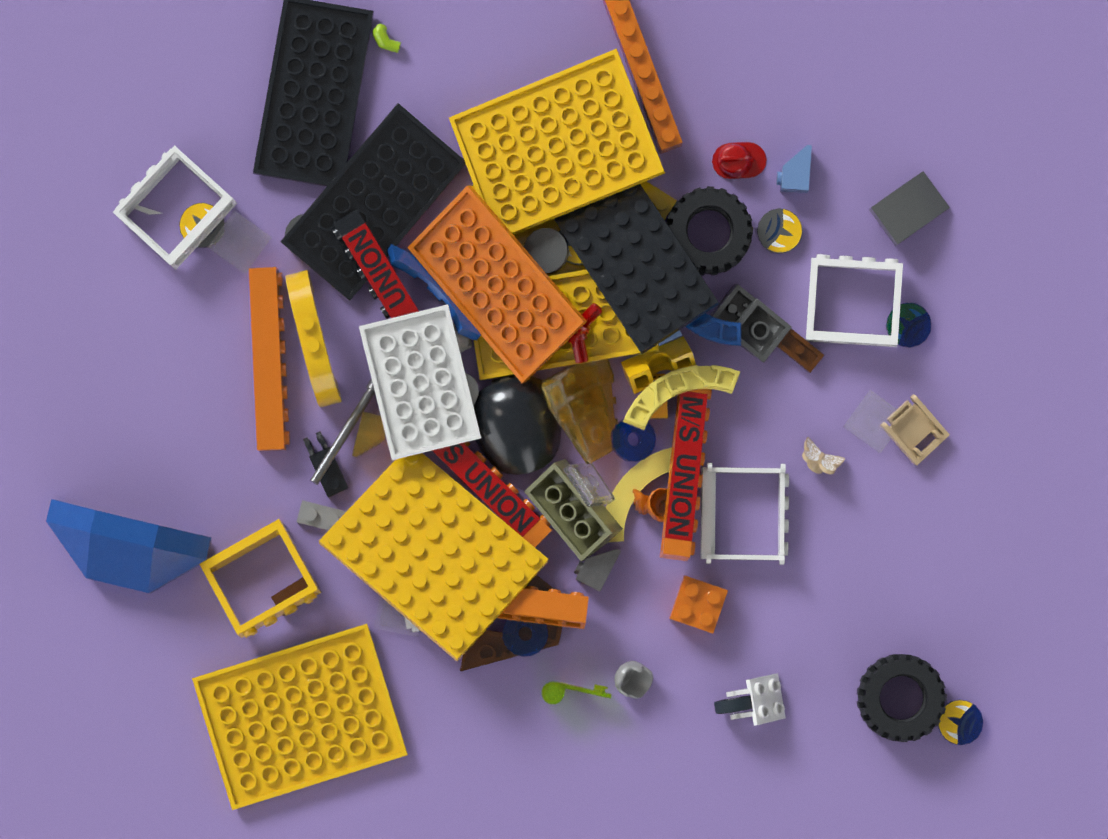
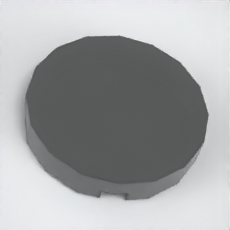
M541 228L534 231L527 237L524 248L545 273L560 270L566 264L569 257L566 238L560 232L551 228Z

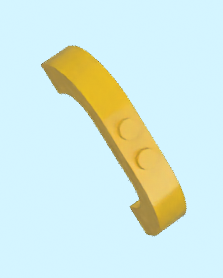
M309 270L286 275L289 299L317 403L320 408L341 403L342 399L338 383L331 367L314 300V289Z

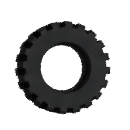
M707 186L704 189H701V187L696 188L692 192L684 194L674 204L666 222L700 275L703 276L705 274L713 276L721 272L725 273L736 266L747 253L753 235L752 218L748 214L744 202L741 203L738 200L739 197L734 193L730 194L723 188L714 189V186ZM712 210L719 212L729 223L730 238L727 244L718 251H700L689 240L688 224L693 216L701 211Z
M892 654L876 660V663L866 669V673L860 679V686L857 688V707L861 712L860 715L863 721L866 722L872 731L891 741H916L921 739L920 737L930 734L932 729L941 722L940 718L946 710L944 708L945 701H947V694L944 691L946 687L944 681L940 679L938 671L927 661L913 655ZM897 676H906L913 679L922 690L923 702L921 708L914 716L908 719L892 718L881 706L880 693L887 681Z

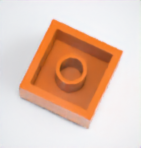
M683 575L669 619L713 634L728 590Z

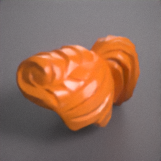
M658 488L651 492L650 496L643 494L637 489H633L635 497L633 505L635 510L642 515L649 513L654 520L664 522L667 488Z

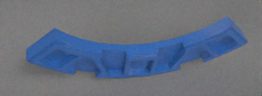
M391 245L388 248L391 266L404 271L413 278L419 277L427 283V289L439 301L443 300L446 305H449L451 318L457 333L477 341L481 336L480 332L448 297L416 257L397 246Z
M705 313L685 326L696 335L724 345L741 346V323L721 320Z

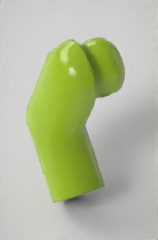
M384 24L376 25L373 29V37L377 45L382 49L399 53L401 42L389 39L386 31L387 27Z

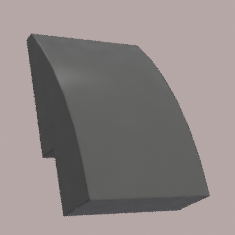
M923 171L876 203L869 211L893 244L897 246L950 207Z
M739 284L732 286L719 305L710 314V316L721 320L741 323V347L763 363L792 328Z

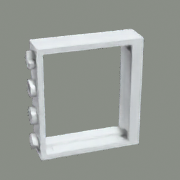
M174 145L167 153H163L162 159L157 165H153L146 172L147 176L141 182L139 181L133 185L130 190L131 193L119 201L120 204L113 213L176 270L238 203ZM180 160L217 193L221 199L178 246L168 254L138 227L128 215Z
M817 254L816 258H811L806 340L809 342L897 347L903 263H899L898 259H885V262H876V258L862 257V261L853 260L852 256H839V259H830V255ZM818 266L896 271L891 336L814 331Z

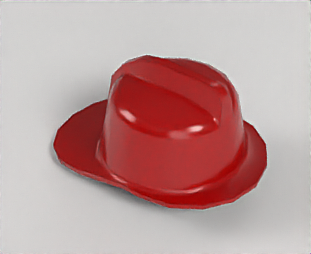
M751 142L723 144L716 149L712 158L713 168L716 173L727 179L756 177L762 173L767 161L764 150L759 145Z

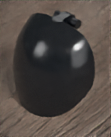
M515 375L491 380V385L479 391L473 406L481 435L480 439L475 440L478 447L494 467L507 474H527L545 467L555 457L561 440L562 419L553 391L548 384L533 376L525 383H521Z

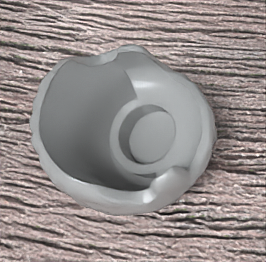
M625 662L618 668L615 674V687L624 696L639 699L651 687L653 673L639 662Z

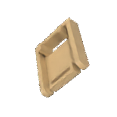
M913 394L910 397L914 403L913 405L906 400L887 418L891 426L889 427L885 422L880 426L914 465H918L950 434L920 399ZM929 433L935 437L922 451L915 448Z

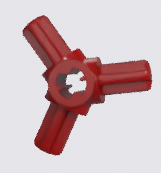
M592 303L581 314L587 322L567 341L572 344L575 362L578 364L589 360L585 339H588L587 335L591 329L590 324L602 314L601 307L596 303Z

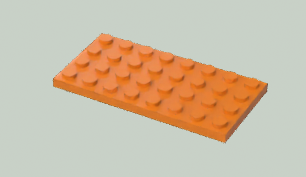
M471 185L466 186L407 247L521 383H525L587 322Z

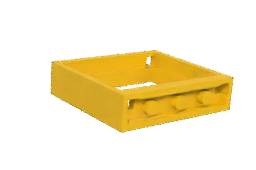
M280 519L199 564L234 630L241 638L255 635L258 632L257 629L264 625L266 627L273 625L278 621V617L283 614L287 616L298 610L297 606L304 602L306 604L313 602L312 600L316 599L317 595L321 593L284 523ZM280 535L308 587L241 625L213 572Z

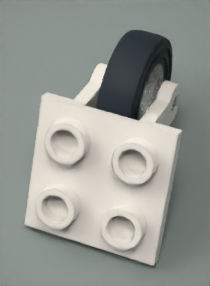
M778 673L746 680L747 689L726 692L727 699L714 702L716 714L730 713L731 720L753 717L754 726L786 718ZM753 709V711L743 712L744 710Z

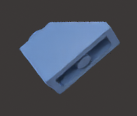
M806 145L783 165L781 172L777 171L776 185H780V191L807 193L809 191L812 145Z

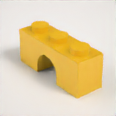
M684 336L659 346L660 350L639 354L621 362L625 377L634 394L643 391L654 382L653 377L659 371H674L696 365L692 350Z

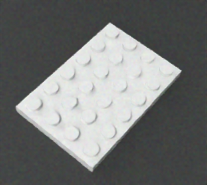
M448 304L359 326L392 460L481 438Z

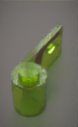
M549 681L542 688L543 700L549 704L559 703L564 697L565 689L611 699V693L605 692V689H608V687L597 684L594 685V689L558 681Z

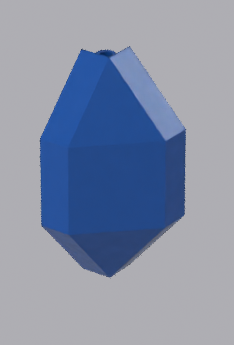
M51 499L46 519L47 524L85 578L145 593H152L207 560L212 538Z

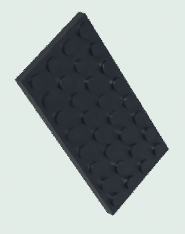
M283 0L253 174L327 187L348 162L374 11L313 0Z
M397 103L280 242L350 301L368 279L362 280L356 270L360 266L355 259L352 261L349 259L344 251L347 248L346 243L343 239L338 241L332 229L336 228L333 223L357 209L387 258L389 255L388 248L391 245L397 246L465 166V160L403 106Z
M641 184L554 218L641 354H644L719 305L710 288Z

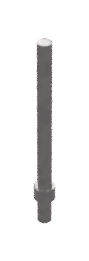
M370 379L366 386V392L310 479L314 484H319L373 398L375 390L372 379Z

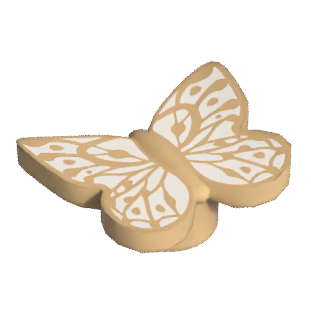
M809 437L806 438L802 457L807 462L808 468L818 474L823 472L834 474L845 458L824 454Z

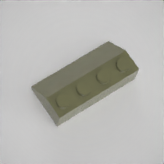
M566 459L554 462L524 491L581 562L607 544L623 529Z

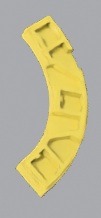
M695 365L671 371L652 382L638 395L627 411L623 422L644 430L651 416L661 405L687 391L714 389L732 394L740 371L717 365Z
M672 447L656 452L641 460L616 485L608 500L606 509L623 529L609 542L624 541L627 514L635 499L633 489L641 491L651 481L669 472Z

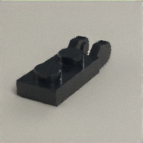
M321 431L316 433V438L323 450L315 453L308 437L303 439L315 471L330 449ZM334 458L320 481L328 498L349 488Z

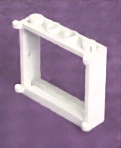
M707 463V467H702L700 559H706V564H711V559L779 560V565H784L785 556H788V542H784V533H788L789 520L785 519V510L789 509V496H785V487H789V474H785V464H781L780 468L712 467V463ZM716 473L779 474L778 555H715Z

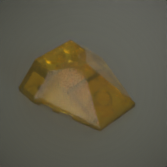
M609 359L571 365L542 381V390L549 410L586 464H591L620 447L618 418L614 417L613 404H616V397L612 395L614 374Z

